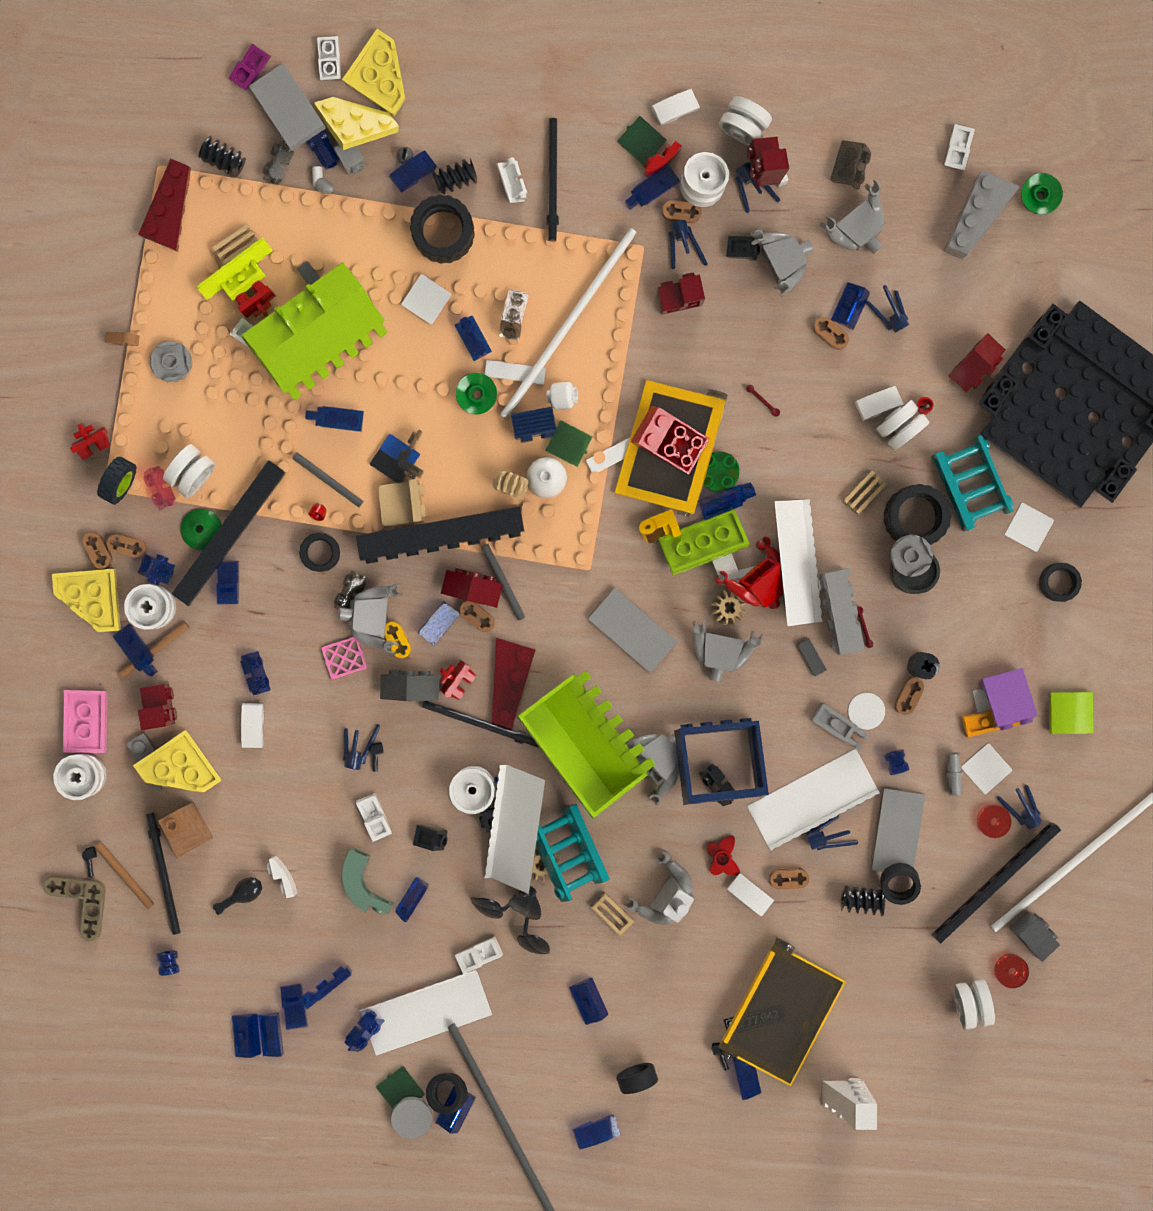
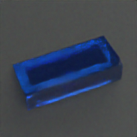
M848 282L831 320L854 330L870 292L865 287Z
M443 601L418 631V634L435 646L459 617L460 613Z
M418 877L414 879L395 910L396 914L405 923L409 920L429 887L428 883Z
M588 978L569 987L585 1025L602 1021L608 1015V1011L593 978Z
M254 1013L233 1015L235 1056L252 1058L260 1055L258 1015Z
M279 1013L258 1015L263 1056L282 1057L284 1050Z
M735 1056L732 1057L742 1100H747L761 1094L756 1068Z
M453 1086L444 1106H450L455 1102V1086ZM467 1092L466 1102L460 1110L449 1114H439L435 1123L450 1134L458 1133L476 1097Z

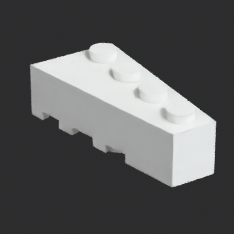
M849 1078L848 1081H822V1106L829 1107V1111L832 1113L837 1112V1117L845 1119V1122L855 1130H877V1103L864 1081H861L859 1078Z

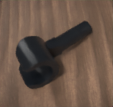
M382 742L374 743L371 747L373 772H378V754L384 753Z
M92 846L86 848L82 853V857L87 864L88 877L94 876L92 858L97 857L96 849Z
M720 1042L712 1043L713 1055H720L724 1070H729L725 1058V1050L718 1047Z

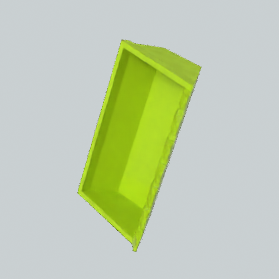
M343 262L312 285L307 284L305 290L280 308L279 306L275 307L273 313L241 335V338L284 394L288 392L293 400L301 396V393L296 388V385L300 382H303L308 390L316 385L310 376L315 371L318 372L322 379L330 375L325 367V364L330 360L337 369L343 366L344 362L339 356L341 352L346 350L351 358L357 356L359 352L353 344L359 339L365 348L372 345L373 341L368 335L370 331L374 329L380 338L387 334L382 324L385 321L374 306L363 286Z
M584 671L577 677L575 674L568 677L517 717L540 747V751L546 755L563 778L562 781L568 785L593 819L648 776L647 771L654 767L655 763L651 758L642 763L638 761L636 757L644 752L645 749L640 743L631 749L627 746L625 742L631 739L634 734L630 729L618 734L615 727L621 724L623 719L619 714L610 720L607 719L604 713L611 709L612 705L608 700L600 705L596 704L593 699L601 694L602 691L597 685L588 691L582 684L591 679V676L587 671Z

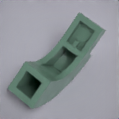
M352 847L345 858L342 869V881L347 896L356 907L364 912L368 910L369 906H372L375 912L379 914H384L385 912L388 914L393 902L372 893L364 882V869L370 855Z

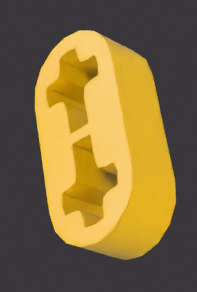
M388 622L385 625L386 640L396 643L400 641L402 646L406 645L408 648L405 650L406 654L403 655L397 652L399 646L392 645V652L396 653L395 656L397 658L408 657L412 648L402 626L398 622ZM390 625L398 627V631H396L398 639H395L393 634H388L387 631L390 630Z

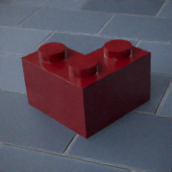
M778 137L756 138L747 147V158L751 160L752 165L750 176L754 180L755 187L780 184L790 168L786 148H779Z
M684 274L678 283L673 284V281L663 282L657 289L662 315L703 306L705 301L700 274Z
M987 333L971 349L968 355L953 368L948 376L965 392L971 387L976 389L983 382L982 377L985 374L990 376L995 371L996 366L1003 360L1001 356L1006 349Z
M455 568V572L446 570L440 594L497 608L503 584L495 582V577L484 575L482 579L479 573L469 571L467 575V570Z
M169 683L140 688L143 709L138 710L141 731L175 724L177 711L172 705L174 692Z

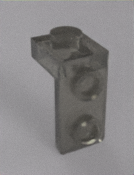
M515 290L508 291L501 318L500 337L520 341L522 322L529 298L528 293Z
M421 430L411 434L407 442L410 444L406 451L402 450L397 458V461H399L398 467L405 470L404 475L412 480H415L416 477L421 479L424 474L422 469L407 461L423 434Z

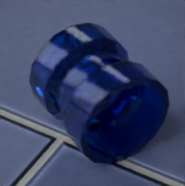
M904 749L884 754L885 761L889 764L888 771L890 775L910 770L908 763L904 759Z
M177 950L163 951L156 954L157 961L160 962V967L158 968L159 975H172L180 972L179 965L176 962L178 958Z

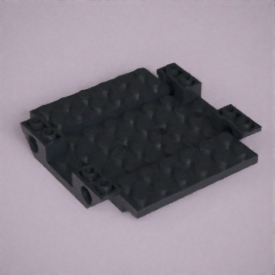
M1081 301L1075 304L1069 314L1065 313L1055 304H1051L1032 326L982 395L978 405L992 414L979 435H982L983 438H986L987 441L1078 508L1084 505L1094 490L1113 503L1137 471L1135 466L1153 443V354ZM1024 363L1032 366L1031 374L1023 372L1022 366ZM1057 388L1065 390L1066 394L1063 399H1059L1056 396ZM1091 412L1097 413L1099 417L1097 423L1090 422L1089 414ZM1125 436L1129 437L1132 441L1129 448L1124 447L1122 444V439Z

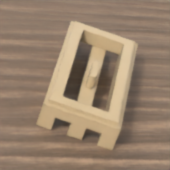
M246 224L214 246L213 249L223 264L226 265L258 240ZM246 232L248 233V234H246L245 236H243L242 238H240L239 240H237L235 243H233L232 245H230L229 247H227L226 249H224L222 252L220 251L221 249H223V248L226 247L228 244H230L231 242H233L234 240H236L237 238H239V237H240L241 235H243L244 233H246ZM248 239H252L251 242L225 259L224 256Z
M871 470L843 501L858 515L887 484ZM872 477L874 480L870 483V485L853 501V503H851L849 500ZM878 483L879 487L857 508L856 505Z
M606 892L591 906V909L619 936L635 922ZM605 899L628 921L627 924L603 902ZM599 905L623 927L621 930L597 908Z

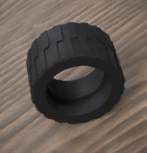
M439 194L421 201L414 209L410 219L411 236L418 251L424 257L440 264L453 263V261H458L469 252L468 250L472 247L473 238L475 237V228L470 212H468L467 207L460 200L450 195ZM437 212H451L461 221L462 234L453 245L444 248L430 245L423 234V226L426 220Z
M917 484L902 488L897 493H894L886 504L883 519L886 530L893 540L897 541L903 536L911 535L902 528L899 521V509L904 501L911 497L927 499L935 511V524L933 528L920 537L932 545V543L938 542L947 533V529L951 524L952 513L950 503H948L947 498L940 490L930 485Z

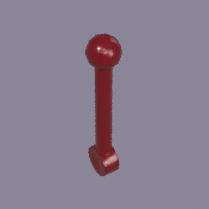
M753 385L746 387L747 392L755 395L768 407L774 417L780 415V410L772 407L754 390Z
M858 606V616L866 638L865 645L867 648H871L874 643L870 640L862 615L863 608Z

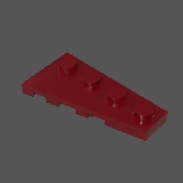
M170 158L138 233L139 236L176 252L179 249L178 243L182 230V217L185 212V198L188 193L191 174L190 166Z
M496 638L492 723L512 729L536 649Z

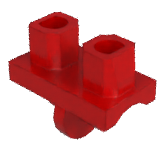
M258 280L251 287L256 293L249 298L243 292L235 298L239 305L237 308L246 318L252 314L256 318L261 313L265 317L269 316L266 310L272 306L269 301L275 298L276 295L268 285L265 286Z
M82 423L78 424L79 431L73 435L75 439L83 438L72 443L70 449L72 453L76 452L82 460H85L93 455L88 445L95 442L99 451L108 448L110 443L106 436L108 433L107 429L103 427L89 434V432L95 430L92 424L87 427Z
M462 660L459 661L456 667L450 664L447 670L441 667L439 672L443 676L439 681L444 685L440 691L448 698L451 696L460 700L465 690L458 686L463 679L470 684L476 675Z

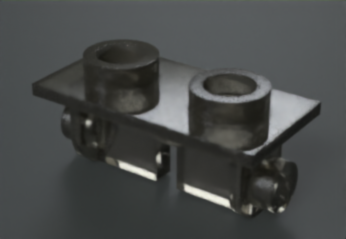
M284 140L273 145L270 152L273 155L270 163L266 162L262 171L265 174L262 180L271 178L270 182L275 185L282 182L287 170L280 166L281 162L289 165L294 151H291L287 144L283 146Z
M351 570L350 574H347L343 581L344 587L341 593L339 592L335 597L334 608L337 610L339 608H349L350 600H354L353 593L358 594L363 591L367 583V577Z

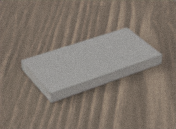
M283 63L249 85L291 151L326 129Z
M616 588L612 590L588 618L650 673L677 643L674 638Z
M883 788L871 870L883 872L885 868L896 863H905L914 867L925 794Z

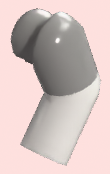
M320 166L312 167L314 188L321 194H331L334 191V186L323 179V168Z

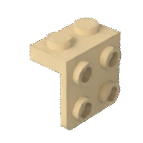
M415 479L409 480V482L379 486V501L382 524L384 526L424 522V517H427L425 504L422 505L421 496H424L423 484L419 483V480Z

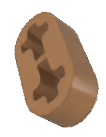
M668 201L663 206L662 214L668 221L686 220L687 223H696L701 217L702 210L699 206L689 202ZM670 206H674V210L681 211V213L675 212L673 216H670L666 209L668 210ZM691 208H694L698 215L696 214L694 218H690V214L683 213V211L689 212Z
M821 317L814 323L813 329L815 334L832 348L841 350L847 346L849 342L848 334L831 319ZM824 322H826L828 324L826 328L830 331V333H828L826 330H823L821 332L819 330L820 325L818 323L823 324ZM832 334H834L836 337H839L840 335L843 336L844 338L842 339V341L844 342V344L839 343L837 345L835 343L836 338L833 337Z
M106 332L104 343L119 346H139L140 335L125 332Z
M94 532L84 535L82 543L93 565L98 569L109 568L113 563V557L103 537ZM90 537L97 538L98 541L95 544L98 549L94 545H89ZM98 552H100L101 556L107 557L105 565L98 563V560H100Z
M114 534L107 540L108 549L114 553L133 558H141L147 553L146 543L139 539ZM119 538V542L124 543L125 547H117L115 549V545L112 543ZM139 543L142 551L135 554V550L129 549V546H137Z
M465 601L461 604L460 614L478 630L488 632L493 629L495 624L494 618L479 605L470 601ZM473 605L472 610L477 613L476 617L472 614L465 615L466 610L464 606ZM479 616L483 619L488 617L490 619V627L485 626L482 628V623L477 618Z
M909 678L904 683L895 702V709L900 714L909 715L914 711L924 691V684L920 679ZM916 681V686L919 687L918 691L914 690L912 694L909 695L911 692V687H909V684H914ZM909 697L910 699L907 704L910 708L902 711L900 703L905 702Z
M800 868L778 869L770 874L769 880L776 889H799L808 885L809 875ZM798 873L805 877V879L801 880L800 884H798L797 880H791L792 877H798ZM778 874L782 878H788V880L781 881L780 885L773 881L774 878H777Z

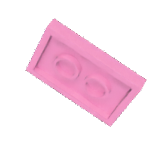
M64 690L63 752H107L108 691Z

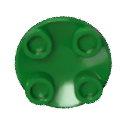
M727 452L712 453L703 486L710 491L718 493L731 489L738 481L740 475L737 460Z

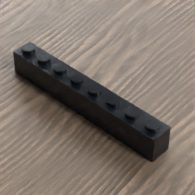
M519 506L356 536L360 561H366V564L378 562V558L386 557V560L398 559V555L406 553L407 557L419 555L421 550H427V553L439 551V547L447 546L448 549L459 548V544L468 542V546L480 544L482 539H488V542L501 540L500 536L508 535L509 538L520 537L521 532H525L521 507Z

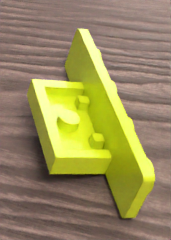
M261 238L197 285L196 288L207 300L221 289H224L231 300L234 301L239 294L246 292L254 283L266 277L257 263L273 250L265 239Z

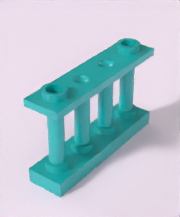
M982 435L973 438L975 445L956 453L947 455L942 451L932 455L963 532L975 528L974 523H976L977 519L1003 509L1005 514L1014 512L1012 509L1014 507L1013 500L1009 495L1007 496L988 451L990 449L989 443ZM979 452L983 464L957 475L952 473L951 463ZM987 471L991 483L965 494L960 492L958 485L961 481ZM995 490L999 502L973 513L968 511L966 504L969 500Z
M577 804L562 808V817L542 827L538 826L536 847L554 885V893L561 902L573 900L570 892L590 881H594V884H599L610 880ZM568 824L572 832L571 835L549 846L544 835ZM576 843L580 850L579 855L557 865L553 854ZM581 862H585L588 873L566 884L561 873Z

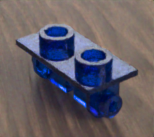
M473 315L468 318L463 317L459 320V323L455 324L473 361L492 352Z
M259 651L241 656L242 661L240 663L244 675L249 673L252 675V677L246 679L249 692H252L254 696L270 691L269 679L266 676Z
M372 1010L366 1012L358 1022L362 1029L360 1030L357 1026H354L345 1037L346 1040L344 1042L349 1046L347 1050L357 1052L363 1050L368 1044L367 1041L380 1031L381 1025L385 1020L376 1019L377 1014Z

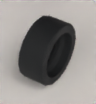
M314 533L303 540L300 545L299 555L302 563L308 569L325 572L336 566L340 558V548L336 540L328 534ZM318 540L327 542L332 550L330 560L322 565L313 563L308 557L309 546Z
M1068 563L1051 564L1042 571L1039 577L1041 592L1046 598L1057 602L1072 600L1078 595L1082 585L1079 571ZM1058 570L1068 572L1072 578L1071 589L1062 595L1054 593L1048 584L1050 575Z
M896 863L885 868L881 874L880 884L884 897L891 903L898 905L908 904L914 901L920 894L921 883L918 872L914 867L905 863ZM904 875L912 879L913 885L907 891L894 892L889 889L888 883L895 876Z
M641 1063L621 1071L616 1077L623 1094H634L644 1091L658 1082V1077L652 1063Z
M442 1073L434 1076L426 1088L428 1105L433 1111L440 1114H449L460 1110L467 1099V1087L464 1080L454 1073ZM443 1081L452 1082L456 1089L455 1102L450 1106L442 1105L437 1097L438 1085Z

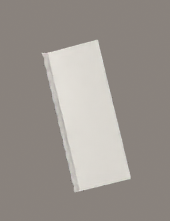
M810 499L774 501L787 626L823 622L821 618L822 610L820 608L821 600L819 598L817 560L814 556L816 551L813 546L814 537L812 536Z
M854 749L747 807L769 849L772 851L783 843L789 842L802 833L808 832L811 828L825 823L829 819L844 813L847 809L855 807L857 804L872 798L880 792L857 749Z
M500 765L499 781L497 782L498 790L496 791L495 809L493 811L494 818L492 820L491 838L489 840L490 847L488 848L489 856L487 857L486 875L484 878L496 879L529 894L545 780L511 766Z
M476 970L359 1010L376 1056L448 1031V1026L453 1023L460 1027L492 1015Z

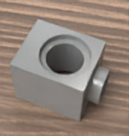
M340 145L334 147L348 175L351 173L357 174L364 169L363 167L366 163L357 146L345 150Z

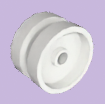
M734 96L728 105L729 112L723 114L718 125L730 137L749 146L753 139L763 137L761 131L767 130L772 117L755 102L744 97Z
M701 152L693 155L688 159L680 178L682 196L695 206L707 207L714 205L720 200L729 180L727 164L721 157L713 153Z
M913 400L894 410L876 428L882 437H886L895 431V434L887 443L893 451L907 443L930 423L924 414L918 415L913 420L910 419L918 410Z
M192 444L181 450L170 463L163 476V480L170 486L178 485V492L186 498L193 496L204 485L216 465L208 456L200 458L201 451Z
M157 584L139 585L133 588L126 597L124 603L125 614L128 621L135 627L143 630L160 629L168 625L174 618L176 601L172 593L163 586Z
M76 753L62 759L56 766L53 774L54 785L57 791L65 798L71 800H82L98 793L104 786L107 778L106 768L102 760L91 753Z
M469 766L461 769L454 776L449 788L452 803L458 810L466 814H477L484 811L491 805L496 794V783L493 776L488 770L480 766ZM475 787L476 793L469 792V788Z
M984 979L973 981L971 989L965 982L954 985L955 1005L964 1030L975 1029L978 1022L983 1027L995 1024L993 1001Z

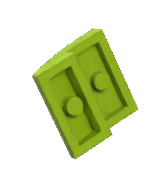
M1049 692V734L1094 733L1093 692Z

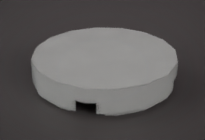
M165 341L158 344L151 353L150 366L153 373L159 379L166 382H178L190 373L192 357L190 351L183 344L176 341Z
M906 535L894 543L890 559L893 567L899 573L915 577L922 575L929 569L933 559V551L931 545L924 538L918 535Z
M414 1096L405 1097L393 1107L391 1124L395 1132L400 1136L409 1139L418 1138L424 1135L430 1128L432 1112L423 1099Z

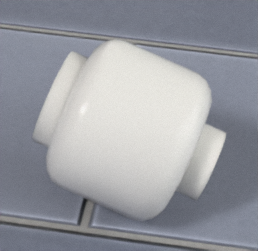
M571 382L554 383L551 385L550 391H547V402L551 403L555 410L571 409L578 402L577 387H574Z

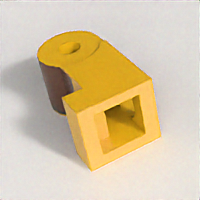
M672 509L650 517L639 525V531L646 543H654L659 538L669 534H673L674 538L682 535Z

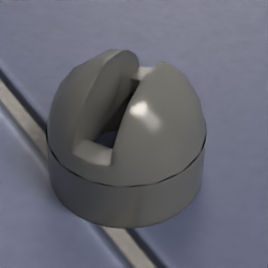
M401 147L397 151V159L401 164L407 165L413 161L414 155L410 148ZM404 150H407L404 160L402 159Z

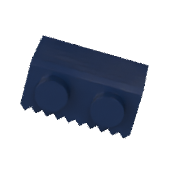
M553 407L511 414L515 439L520 440L521 443L531 442L533 437L541 436V439L552 438L553 433H557Z

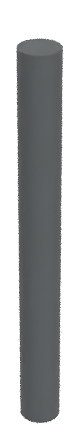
M297 452L292 458L294 461L357 507L363 504L364 501L302 455Z
M489 544L482 546L481 548L498 582L503 584L502 590L518 621L525 618Z

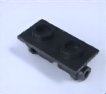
M711 764L707 767V770L699 773L703 784L710 788L713 793L735 790L729 781L721 784L725 776L719 767ZM733 800L718 801V803L726 806L731 804Z

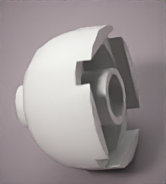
M543 457L532 462L527 470L526 479L529 481L528 487L533 494L541 498H553L559 495L566 487L567 473L561 462L555 458Z

